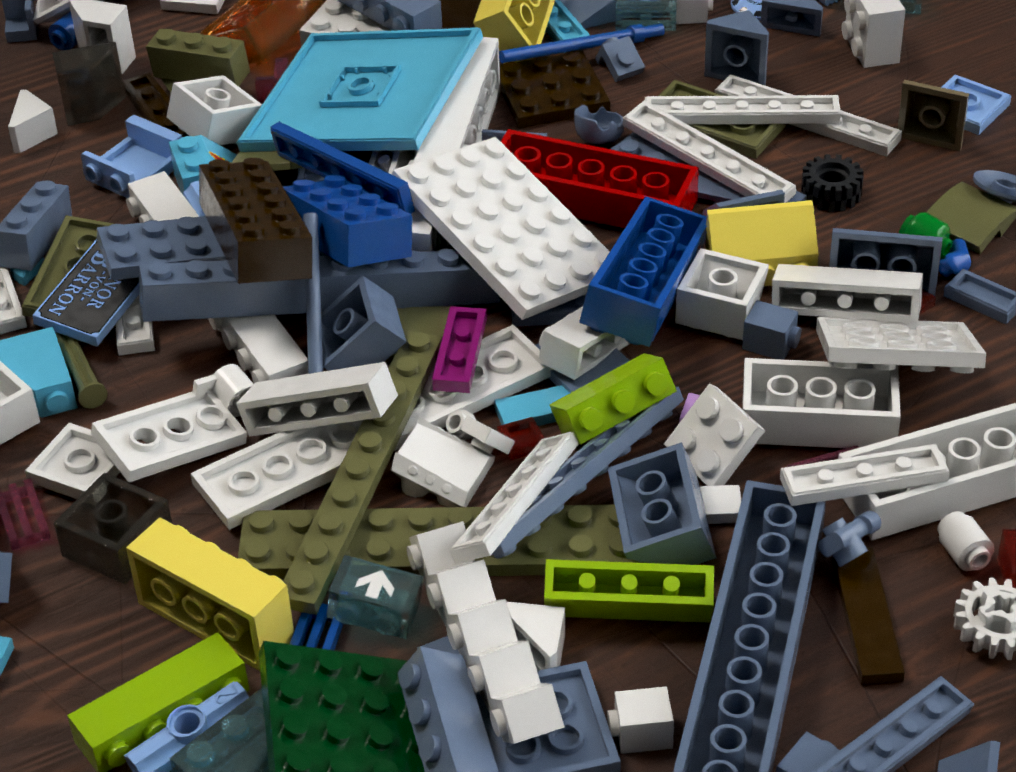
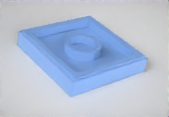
M956 74L941 87L969 93L964 130L980 135L1011 102V95Z

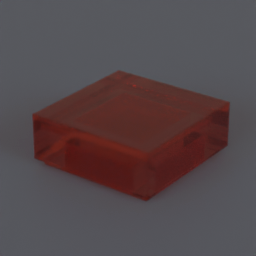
M533 417L497 426L498 432L515 441L509 454H507L510 460L528 456L539 441L544 439Z

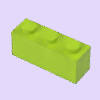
M643 353L549 404L561 433L574 432L579 444H583L672 395L677 390L664 359Z

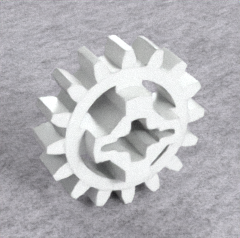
M989 578L988 586H983L980 582L974 581L972 591L963 588L960 600H956L953 614L955 617L954 629L961 630L960 640L962 642L971 640L974 642L972 651L978 652L985 648L989 650V658L992 659L995 658L997 652H1003L1007 660H1012L1013 652L1016 651V588L1012 587L1011 579H1006L1004 585H998L994 578ZM977 609L978 614L974 616L973 612Z

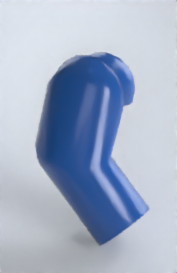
M963 239L953 240L950 253L946 254V258L940 259L939 272L945 278L950 277L952 274L957 275L962 269L968 270L971 266L969 251Z

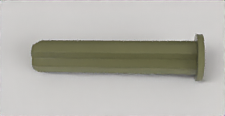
M56 332L55 334L66 366L79 391V403L89 409L102 405L107 399V390L103 384L97 381L77 339Z

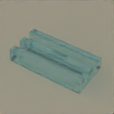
M616 0V31L625 30L630 25L642 24L643 26L660 23L664 25L665 31H676L677 0ZM622 18H640V20H622ZM652 18H670V20H652Z

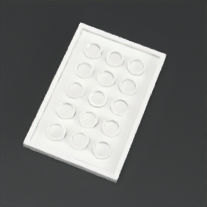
M496 137L394 169L392 175L408 182L414 207L522 320L586 295L591 280L610 252Z

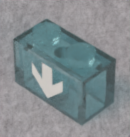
M344 555L329 589L327 617L333 619L334 616L339 622L344 624H353L378 631L383 635L407 639L421 602L424 576Z

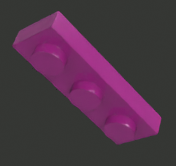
M450 306L432 377L433 391L470 393L487 321L486 309Z

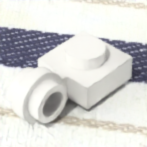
M466 410L454 411L447 418L446 428L449 433L462 440L474 437L470 444L489 454L492 453L494 448L509 454L515 443L513 439L477 421L475 416Z

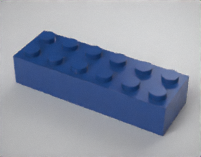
M645 196L591 280L579 323L587 325L599 333H610L622 337L631 344L650 347L677 298L678 286L700 248H703L706 238L707 216Z

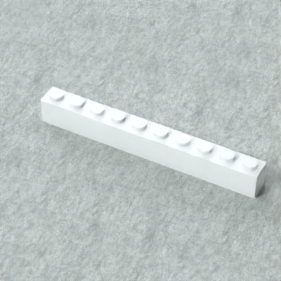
M165 171L128 183L130 197L126 199V204L133 218L138 217L140 223L149 220L163 221L180 219L181 217H199ZM275 315L208 318L212 328L220 330L227 349H233L236 352L241 368L244 371L249 370L253 383L308 374V358Z

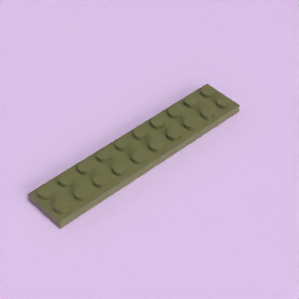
M615 504L564 505L562 511L547 517L541 522V528L536 533L519 541L516 544L517 549L513 553L502 558H495L494 555L475 559V561L484 559L489 576L545 575L546 559L642 563L627 559L624 554ZM485 507L366 509L334 579L362 578L381 570L387 578L420 577L419 570H413L408 559L407 546L411 545L409 537L464 521L467 530ZM262 510L243 517L238 558L245 559L254 568L269 576L274 575L284 579L318 510Z

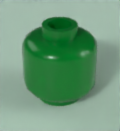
M921 212L915 216L909 215L899 230V234L943 237L940 256L942 259L948 254L953 244V240L949 239V225L927 212Z

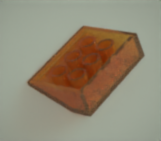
M239 0L204 28L200 34L243 40L248 63H256L259 66L268 62L273 57L271 55L273 51L290 43L288 38L299 34V30L326 0Z

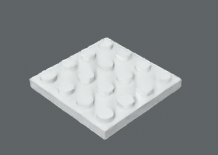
M817 317L816 332L828 362H834V366L837 368L854 369L857 368V363L873 364V368L878 370H895L896 365H912V370L920 372L935 371V366L950 367V371L956 373H973L974 368H985L986 352L964 322L918 321V323Z

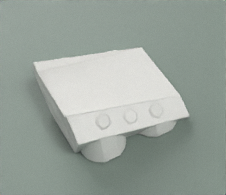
M418 416L416 426L398 453L395 452L391 471L401 479L402 491L406 495L422 497L431 493L437 496V501L443 506L467 507L493 465L495 456Z

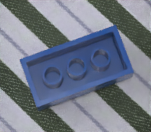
M329 175L324 177V181L318 182L296 180L293 182V185L283 187L302 220L303 215L306 213H316L318 215L319 251L346 267L412 257V215L399 209L397 204L388 203L380 199V195L369 193L363 190L361 185L352 184L346 181L344 176Z

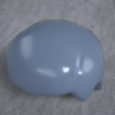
M582 105L574 111L576 133L587 144L605 145L617 140L624 132L623 116L617 112H609L604 107H600L596 113H590L586 105Z

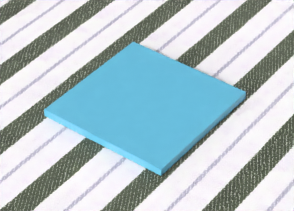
M481 28L311 33L236 142L239 151H277L270 127L279 121L341 151L419 150L482 41L483 34Z

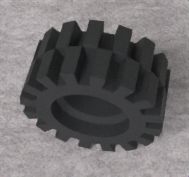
M825 154L824 159L816 156L814 157V162L809 160L806 162V166L803 167L801 193L807 195L806 201L812 200L813 206L817 204V210L823 211L824 207L829 208L828 212H834L835 208H839L841 212L846 211V206L851 209L855 207V203L860 202L862 197L863 168H860L858 162L852 164V159L849 157L842 160V155L836 154V158H831L830 154Z

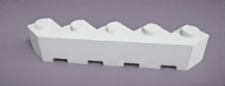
M464 521L409 537L411 545L407 546V555L413 570H419L420 577L426 586L430 605L433 609L437 608L446 626L452 648L454 650L457 649L459 654L463 655L473 690L480 693L490 713V720L495 734L498 737L501 736L504 742L515 744L564 728L552 684L540 682L529 641H518L506 599L496 600L484 559L477 561L474 559L455 564L450 550L466 531Z

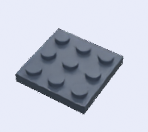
M587 661L537 671L541 683L552 684L564 728L515 744L504 742L501 736L498 737L495 734L490 720V713L480 693L474 691L499 772H621V761Z

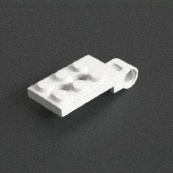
M228 364L218 369L213 375L194 380L192 392L93 422L91 435L126 480L132 482L246 444L247 432L235 418L241 416L236 403L254 383L238 365ZM171 429H175V430H177V431H179V432H183V433H176V432L171 431ZM141 439L142 441L147 442L149 444H143L138 442L137 440Z

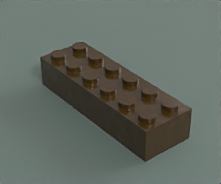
M246 158L243 162L238 163L217 159L210 161L209 164L199 165V204L238 284L312 279V235L269 162L261 158Z

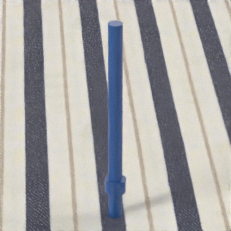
M661 23L643 26L642 24L630 25L625 30L499 51V60L501 63L599 47L604 41L613 37L621 39L630 36L633 44L644 42L645 38L663 36L665 28Z

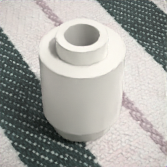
M957 511L948 514L940 521L937 528L939 541L960 569L964 571L980 570L990 562L994 553V544L973 517Z

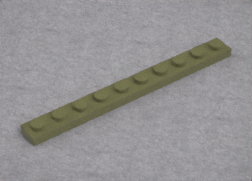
M407 330L405 334L406 343L397 350L388 369L398 396L382 417L362 421L283 580L288 587L291 610L317 615L435 366L442 336Z

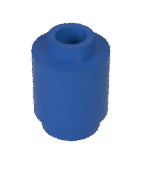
M68 11L48 29L51 43L56 48L64 51H70L77 45L71 11Z

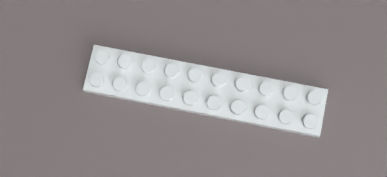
M514 325L483 338L470 393L433 391L432 377L435 369L434 366L394 451L402 447L416 426L418 416L435 426L444 428L446 427L447 418L452 412L466 410L472 414L494 404L496 399L509 397L551 377V370L553 369L538 362L540 349ZM363 420L279 432L192 472V484L230 530L241 525L243 517L255 511L272 510L333 481Z

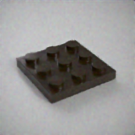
M583 50L569 51L549 57L541 56L521 62H507L504 65H499L500 90L518 128L573 119L575 109L582 105H586L590 113H596L600 107H604L606 111L610 112V100Z

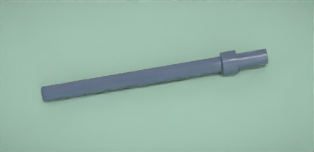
M306 213L303 215V222L312 235V279H305L308 374L323 372L318 215L316 213Z

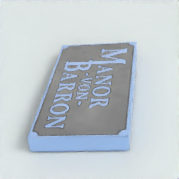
M96 239L33 314V324L44 328L53 327L57 333L98 347L139 295V277L111 280Z

